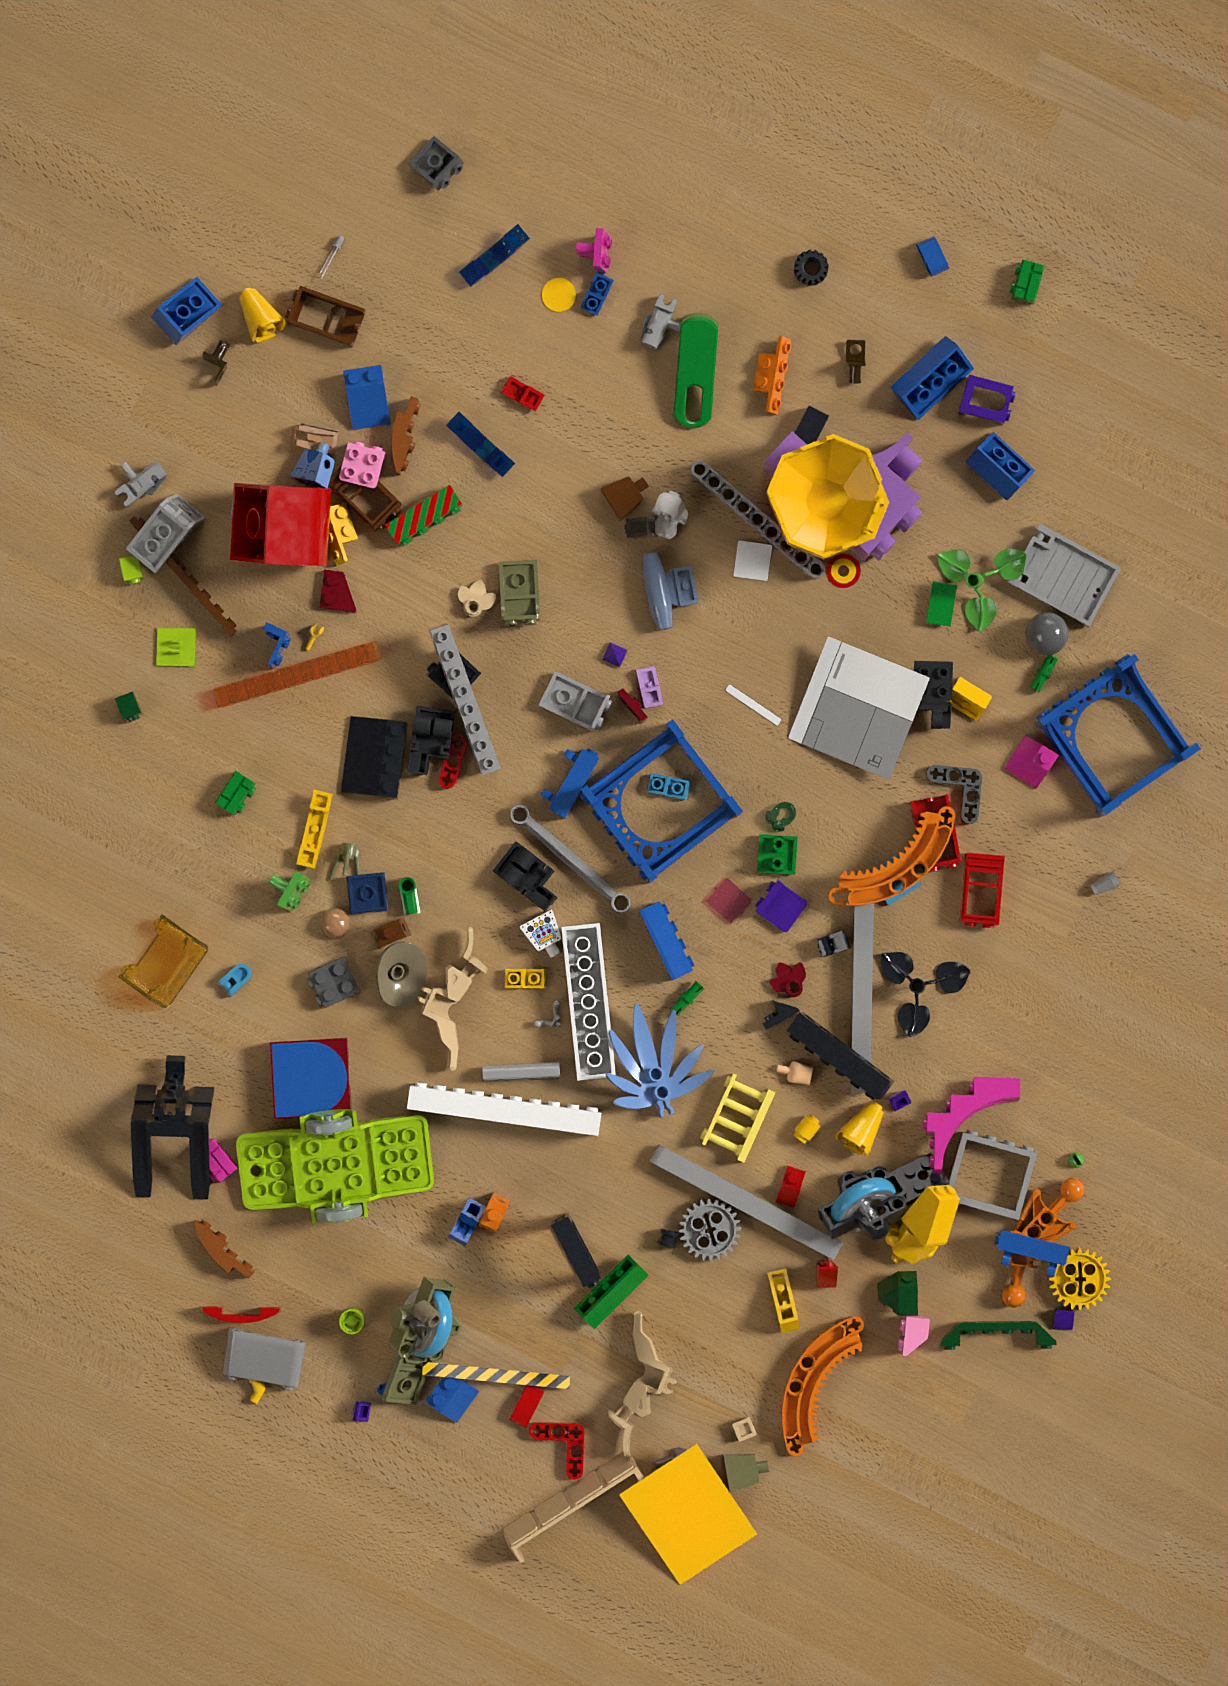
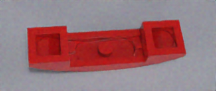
M204 1306L202 1311L213 1318L226 1322L252 1323L276 1315L281 1311V1307H261L260 1314H223V1306Z

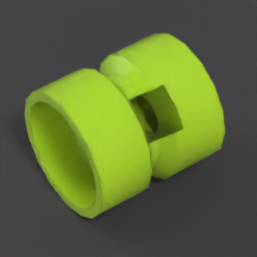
M358 1308L346 1309L339 1319L341 1329L347 1334L358 1333L365 1324L364 1313Z

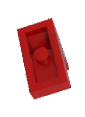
M787 1165L776 1199L777 1203L794 1208L806 1171Z

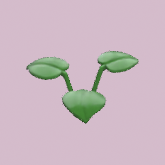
M1005 549L1000 551L994 558V564L998 569L980 574L967 571L971 567V559L963 550H951L937 555L940 569L946 578L953 582H960L966 576V585L974 588V591L979 595V598L970 599L965 606L966 617L977 631L986 629L993 622L997 613L995 601L992 598L983 599V595L978 589L983 585L984 577L1000 572L1004 579L1015 580L1023 574L1027 559L1026 553L1019 549Z

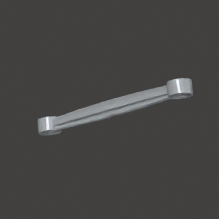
M516 805L512 808L510 812L511 820L515 824H523L567 866L609 899L612 908L616 912L623 913L629 909L631 902L626 894H618L574 852L532 819L529 810L525 806ZM516 808L525 809L527 813L525 820L516 821L513 818V812ZM619 896L625 897L628 901V905L624 910H618L614 906V900Z

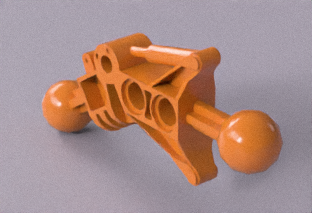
M1077 1178L1066 1179L1061 1184V1194L1048 1208L1041 1199L1040 1190L1035 1188L1023 1208L1015 1228L1010 1232L1028 1236V1229L1036 1227L1038 1229L1036 1239L1053 1243L1076 1229V1223L1065 1222L1056 1215L1069 1202H1077L1083 1197L1084 1185ZM1033 1208V1220L1019 1232L1018 1230L1022 1222H1025ZM1043 1213L1051 1215V1221L1048 1224L1042 1223L1040 1219ZM1012 1253L1009 1263L1013 1265L1010 1284L1006 1285L1001 1293L1003 1303L1006 1306L1017 1308L1024 1303L1026 1293L1021 1286L1024 1267L1037 1268V1266L1033 1265V1261H1038L1037 1259Z

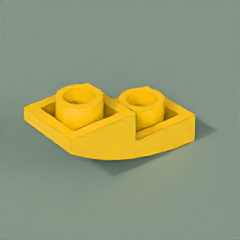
M505 969V988H546V969Z

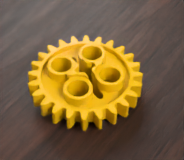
M1078 1247L1077 1253L1071 1248L1065 1266L1057 1264L1055 1276L1048 1278V1280L1053 1281L1049 1288L1056 1289L1052 1295L1059 1294L1057 1301L1059 1302L1064 1299L1063 1306H1067L1070 1303L1071 1309H1074L1075 1305H1077L1078 1310L1082 1309V1305L1089 1309V1303L1096 1306L1095 1300L1098 1299L1102 1302L1103 1300L1100 1295H1107L1104 1288H1110L1106 1284V1281L1111 1280L1110 1277H1106L1110 1270H1104L1107 1263H1100L1102 1256L1095 1258V1251L1089 1255L1088 1248L1085 1249L1084 1253H1082L1080 1247ZM1078 1262H1081V1276L1084 1277V1280L1081 1281V1296H1078L1079 1283L1075 1280V1277L1079 1276ZM1068 1264H1073L1075 1267V1271L1072 1274H1066L1065 1267ZM1087 1264L1094 1266L1093 1273H1085L1084 1268ZM1069 1283H1073L1075 1286V1290L1071 1294L1065 1291V1287ZM1088 1283L1094 1285V1291L1090 1294H1087L1084 1290L1085 1285Z

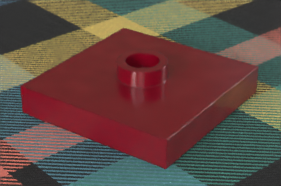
M623 688L620 689L617 696L639 722L644 723L648 716L640 708L642 706L635 697L631 698Z

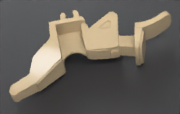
M467 927V945L462 957L468 962L464 968L458 970L454 966L448 965L445 967V988L431 987L430 989L422 987L421 990L427 992V996L425 998L417 997L421 1003H424L420 1012L435 1020L440 1040L449 1048L448 1067L452 1071L457 1068V1056L460 1049L456 1023L449 1018L448 1010L450 1006L460 1001L470 987L472 978L480 970L485 974L488 972V968L477 957L471 956L473 947L472 927Z
M641 1311L634 1313L632 1335L637 1360L645 1365V1373L633 1383L623 1399L622 1407L617 1412L610 1409L607 1412V1416L621 1429L625 1428L623 1436V1452L625 1457L630 1456V1436L634 1425L628 1421L633 1413L640 1417L649 1415L651 1413L650 1393L671 1394L673 1390L668 1389L667 1384L671 1383L674 1385L677 1383L676 1379L670 1377L673 1367L658 1359L653 1341L642 1331L643 1314Z

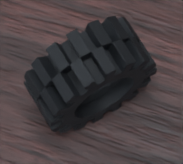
M808 250L798 255L794 264V274L797 280H800L804 285L808 284V286H815L821 283L826 278L829 267L827 258L823 256L824 254L819 253L817 250ZM808 261H815L818 264L819 270L816 274L809 275L804 271V264Z

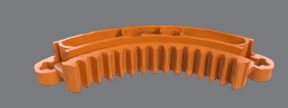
M946 806L941 808L938 814L927 811L921 813L920 817L924 820L918 821V824L922 827L915 829L918 835H912L915 841H908L910 848L906 846L903 848L905 854L899 852V859L895 856L892 858L893 864L887 861L886 867L882 864L879 865V871L876 867H873L872 873L866 869L864 875L861 870L858 871L857 875L854 874V871L847 875L846 870H844L839 878V886L831 889L828 894L829 901L835 905H867L890 899L915 885L933 868L947 846L954 826V810ZM945 810H949V814H952V817L947 819V824L951 823V828L947 825L938 827L939 821L944 823V817L941 816V813H944ZM916 864L924 866L923 874L918 875L914 872ZM894 880L902 882L903 886L900 891H895L892 888ZM836 890L839 891L840 895H846L844 891H851L847 897L848 903H843L845 899L842 898L836 902L831 895Z
M859 1316L848 1317L824 1330L805 1348L791 1370L783 1394L781 1423L786 1448L792 1456L801 1455L805 1444L816 1442L820 1438L819 1434L814 1433L818 1428L812 1426L817 1423L816 1419L812 1418L817 1416V1413L812 1409L817 1408V1405L813 1402L819 1401L815 1394H821L818 1387H824L821 1380L828 1379L825 1374H832L830 1367L837 1368L835 1362L842 1363V1356L848 1359V1352L854 1355V1349L862 1351L863 1345L858 1333L862 1331L864 1323ZM853 1319H855L856 1322L860 1321V1325H858L857 1330H855L853 1327L848 1328L850 1333L846 1334V1329L843 1325L844 1322H846V1325L852 1324ZM804 1357L812 1359V1364L809 1367H804L801 1364ZM794 1381L800 1383V1389L795 1392L789 1388L790 1384ZM786 1438H794L796 1444L801 1445V1447L798 1448V1452L790 1450V1447H792L791 1440H789L787 1443Z

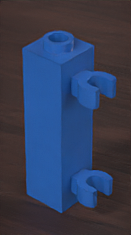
M588 748L587 751L582 749L580 755H577L569 749L566 750L564 757L575 763L556 795L546 789L541 793L543 798L552 802L548 808L550 811L564 819L566 818L581 792L580 789L584 787L599 761V758L596 757L598 755L597 752Z
M1004 1230L996 1234L994 1242L997 1245V1249L1004 1250L1001 1264L1009 1266L1012 1253L1048 1261L1049 1266L1046 1275L1052 1277L1055 1276L1057 1264L1065 1266L1070 1248L1069 1246Z

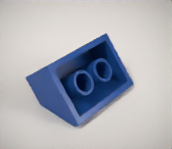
M994 432L965 461L972 470L980 475L986 483L993 487L1007 501L1035 472L1024 459Z

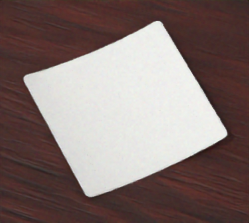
M739 540L733 576L767 581L772 545Z

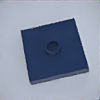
M385 872L346 876L350 914L389 910Z

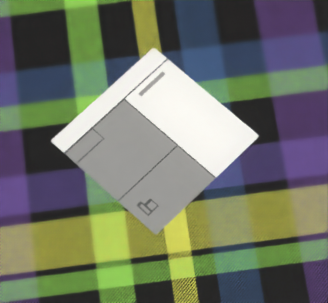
M828 636L788 738L889 780L930 678Z

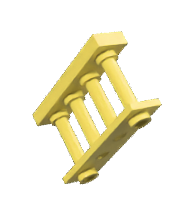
M733 1073L732 1076H727L723 1085L727 1088L709 1128H704L700 1139L703 1140V1145H706L709 1140L736 1152L735 1155H738L737 1160L744 1163L776 1092L769 1089L767 1092H759L735 1081L737 1075ZM731 1087L759 1099L761 1103L759 1110L750 1109L728 1099L727 1096ZM723 1105L751 1117V1120H754L751 1128L748 1126L747 1128L719 1116ZM715 1123L742 1134L746 1138L744 1144L737 1145L712 1134Z

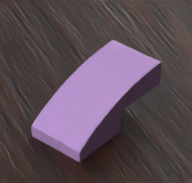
M655 665L636 669L644 708L663 705Z

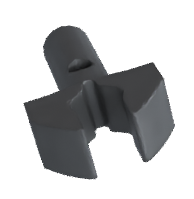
M681 1447L674 1449L675 1453L673 1456L655 1461V1468L662 1467L687 1449Z

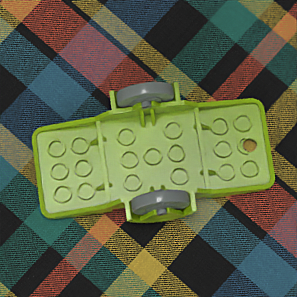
M326 1110L301 1116V1129L289 1128L241 1134L236 1140L242 1199L245 1207L250 1210L302 1207L311 1209L312 1223L319 1221L332 1223L346 1222L359 1216L368 1217L367 1202L381 1197L427 1191L434 1184L428 1122L424 1116L419 1114L357 1122L355 1110ZM252 1166H259L261 1174L258 1176L251 1174L250 1169Z

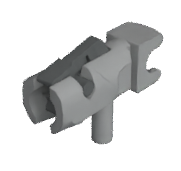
M663 294L659 295L652 315L644 317L641 344L655 350L665 338L664 333L666 329L669 330L671 328L680 332V324L670 320L678 301L673 299L670 305H665L663 303Z
M157 461L144 467L143 471L139 474L134 473L125 462L120 467L130 481L118 488L115 494L121 496L127 493L128 499L124 502V506L128 508L143 494L153 495L168 474Z

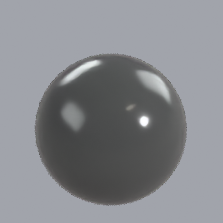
M1044 612L1034 616L1029 621L1025 636L1028 645L1033 651L1041 655H1053L1065 647L1069 631L1066 622L1060 616Z

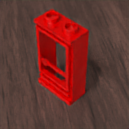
M949 794L910 801L915 829L920 828L918 819L922 818L920 817L921 813L927 811L938 814L941 808L951 807ZM949 810L941 813L946 814L947 819L952 817V814H949ZM955 825L950 836L954 856L938 859L929 872L938 871L939 866L946 865L947 869L958 867L957 863L962 862Z
M965 853L960 922H964V926L975 927V923L983 924V928H994L995 925H999L1005 856ZM970 871L998 874L997 884L994 882L991 884L969 882ZM969 885L997 887L995 917L966 914Z

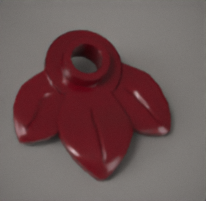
M779 962L776 968L777 978L769 981L771 987L776 992H785L789 997L799 996L803 991L802 982L806 978L803 964L799 962L791 968L789 965ZM791 984H795L797 986L796 991L793 992L790 990L789 987Z

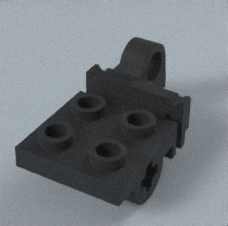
M914 661L913 671L930 678L917 710H932L931 729H950L952 704L946 701H952L953 662Z
M417 706L411 744L416 746L410 747L408 773L427 775L430 757L449 760V753L444 752V749L450 750L455 711Z
M515 841L493 872L545 912L558 898L544 887V884L555 871Z

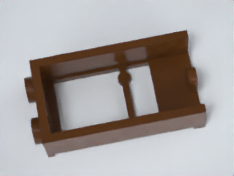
M300 286L299 290L295 289L292 296L293 306L288 308L285 316L288 319L287 323L353 347L366 313L365 309ZM306 296L334 305L331 309L332 313L325 331L298 321ZM338 306L347 311L339 333L335 335L329 333L328 330Z
M341 465L331 476L328 486L375 532L378 529L380 531L383 530L388 523L387 520L391 516L395 517L402 510L400 508L402 503L378 481L377 486L392 502L371 521L352 502L365 487L361 486L350 498L342 492L350 483L340 480Z

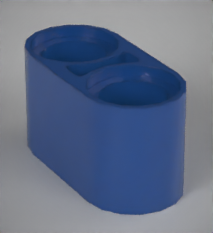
M934 236L916 244L931 277L949 269L945 256Z

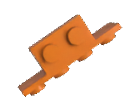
M783 336L778 338L776 354L759 353L752 389L755 392L769 393L766 411L778 415L781 407L785 372L788 369V355L791 351V340Z

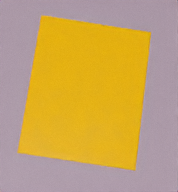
M697 1444L619 1494L680 1585L757 1535Z

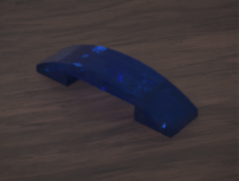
M519 224L503 235V238L476 260L471 261L459 271L470 287L489 275L530 240Z
M460 412L446 425L467 447L501 477L515 464Z

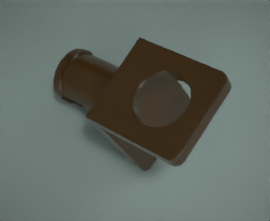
M846 340V365L850 366L849 383H861V366H866L865 340ZM853 344H858L861 347V352L857 355L850 352V347Z
M219 340L213 354L205 351L202 354L204 360L220 367L214 379L215 386L218 385L227 369V362L222 359L230 345L226 342L223 344L224 341Z

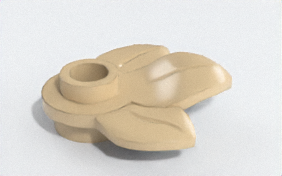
M478 580L472 584L470 589L460 586L458 598L464 604V612L470 617H476L482 610H488L494 605L496 594L486 593L483 581ZM471 604H475L477 606V609L475 611H471L469 609Z

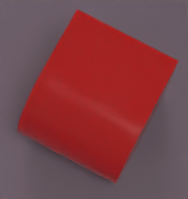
M234 483L230 560L277 565L327 566L331 488Z

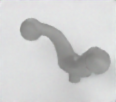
M558 1000L553 1002L554 1020H537L534 1022V1027L539 1028L541 1025H548L550 1027L555 1025L557 1027L561 1026L559 1023L561 1018L557 1007L560 1006Z

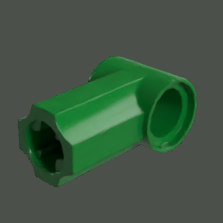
M404 877L399 882L404 915L420 913L416 882L411 877ZM403 881H411L413 888L410 891H405L402 888Z

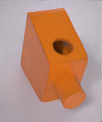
M493 1193L478 1226L495 1234L510 1204V1200Z

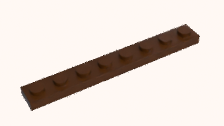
M134 516L129 520L138 532L146 523L141 517L137 519ZM172 553L166 560V564L231 637L237 633L235 630L237 625L230 617L226 619L222 615L224 610L217 603L215 605L212 604L209 600L211 598L209 593L205 589L201 591L196 586L199 582L192 574L188 577L184 572L186 567L179 560L175 562L171 557L174 555Z

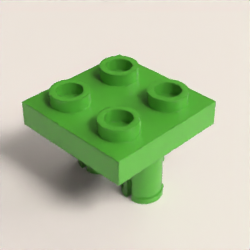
M295 871L289 882L273 875L269 885L283 892L277 905L291 912L293 909H297L301 902L299 898L303 892L305 893L308 890L311 878Z

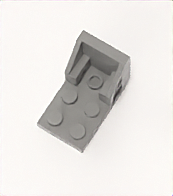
M174 494L167 497L158 506L126 549L150 570L157 573L176 547L185 541L203 523L206 517L181 496Z

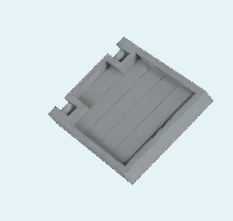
M1039 524L1036 529L1038 531L1036 537L1032 536L1024 551L1027 559L1023 574L1015 580H1008L1007 583L1089 627L1121 567L1048 527ZM1045 535L1050 538L1048 543L1042 541ZM1023 576L1028 578L1026 583L1020 581Z

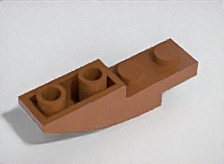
M413 396L409 400L405 414L397 411L393 426L392 456L396 473L401 475L402 471H406L409 463L406 460L408 453L412 454L415 447L413 437L408 436L407 433H411L415 422H412L414 414L418 415L421 404H418L419 399Z
M203 1219L194 1222L201 1243L220 1267L228 1273L235 1268L247 1278L253 1275L255 1272L252 1270L253 1265L246 1260L240 1261L236 1258L238 1254L229 1248L228 1250L224 1249L228 1242L225 1240L227 1237L220 1231L215 1233L210 1229L211 1225Z

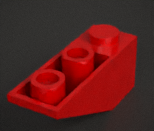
M820 1260V1263H816V1287L836 1288L838 1266L832 1260Z

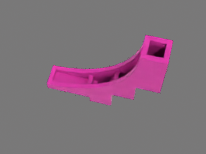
M974 1077L973 1083H969V1094L972 1095H951L950 1099L946 1100V1112L949 1113L927 1112L926 1118L922 1120V1130H926V1136H933L930 1137V1149H933V1156H930L929 1167L933 1168V1174H941L946 1146L954 1132L965 1120L989 1106L1019 1101L1020 1078Z

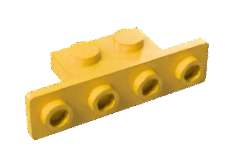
M346 503L330 507L328 543L332 559L335 561L336 566H340L348 561L343 544L358 539Z

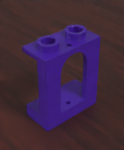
M969 375L958 414L965 416L968 414L1003 425L1005 421H1009L1011 410H1008L1009 403L1014 402L1016 394L1013 391L1014 386ZM974 386L1003 394L1006 398L1005 407L1000 411H994L971 405L970 401Z

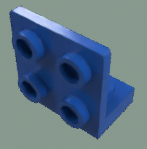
M266 622L263 628L267 632L266 635L278 641L268 663V666L274 669L275 666L279 667L283 659L281 655L283 648H288L291 638L287 631Z

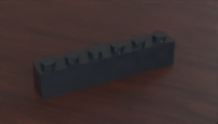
M799 1012L786 1030L790 1033L789 1037L793 1041L803 1043L805 1050L811 1054L816 1053L819 1055V1060L827 1066L832 1065L836 1068L834 1071L838 1075L848 1077L851 1080V1085L857 1089L861 1087L866 1091L865 1095L872 1100H881L894 1083L893 1079L804 1012Z

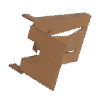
M306 423L293 426L290 446L297 445L300 448L316 451L318 444L295 439L296 431L298 430L314 434L333 435V437L306 433L305 440L326 443L332 447L328 449L327 453L336 455L335 450L338 432L340 431Z

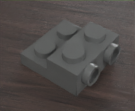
M433 136L408 164L439 191L441 188L445 189L449 185V179L454 174L458 175L462 171L464 162L456 153Z
M344 957L308 973L310 976L307 978L308 983L312 989L316 988L318 993L315 996L320 1006L324 1005L325 1008L360 992Z

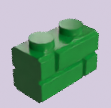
M1022 260L1021 264L1017 263L1014 275L1018 276L1016 283L1012 282L1009 293H1012L1011 299L1034 304L1045 265L1027 260Z
M235 770L215 803L233 815H236V813L241 814L246 806L244 801L247 797L251 798L256 791L254 787L256 783Z

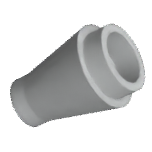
M1114 871L1104 874L1090 886L1094 894L1097 895L1117 889L1120 882Z

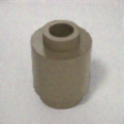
M422 1300L414 1305L413 1315L420 1322L430 1328L438 1325L441 1316L439 1311L430 1303Z

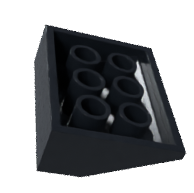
M350 716L341 792L398 799L407 722Z

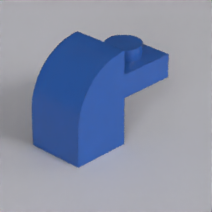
M469 1198L448 1237L466 1246L486 1206Z

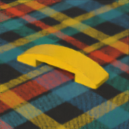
M314 789L296 864L315 869L333 794Z

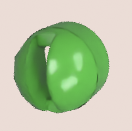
M1074 1152L1069 1155L1068 1162L1070 1166L1079 1168L1084 1163V1157L1082 1154ZM1075 1155H1076V1157L1078 1158V1160H1079V1162H1080V1164H1078V1165H1077L1076 1161H1075L1074 1158H1073V1156H1075Z

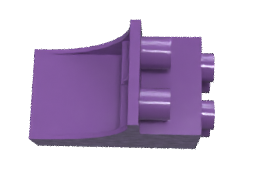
M791 432L766 459L763 469L773 477L783 454L797 450L807 444L795 433ZM908 432L890 448L872 455L881 475V483L889 504L875 538L850 548L864 562L870 555L879 561L896 542L890 533L896 527L905 533L922 514V511L916 507L921 497L904 482L917 470L923 461L908 447L913 439Z

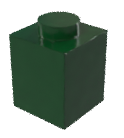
M133 691L115 698L124 721L128 720L130 723L140 719L139 715L143 713Z

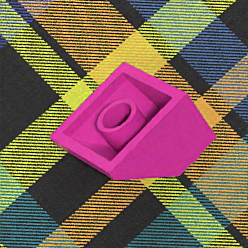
M1024 736L1004 768L1037 789L1059 755L1044 745Z

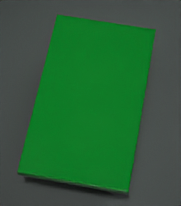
M932 582L926 623L951 627L957 585Z

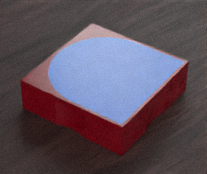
M348 1038L270 1042L274 1119L300 1118L306 1114L326 1110H352Z

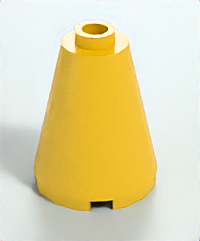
M246 288L241 292L239 300L250 338L253 342L254 340L257 343L267 341L276 336L275 331L278 329L282 331L286 325L284 318L256 289Z
M876 1102L867 1103L835 1135L838 1141L842 1139L844 1141L843 1146L860 1156L864 1153L865 1157H867L871 1151L884 1114L882 1106Z

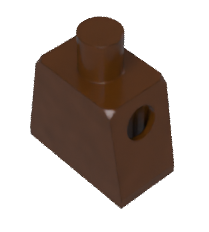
M628 476L602 487L601 492L621 521L644 500L640 492L649 486L643 477L633 483Z
M405 918L397 919L371 931L378 949L411 936Z

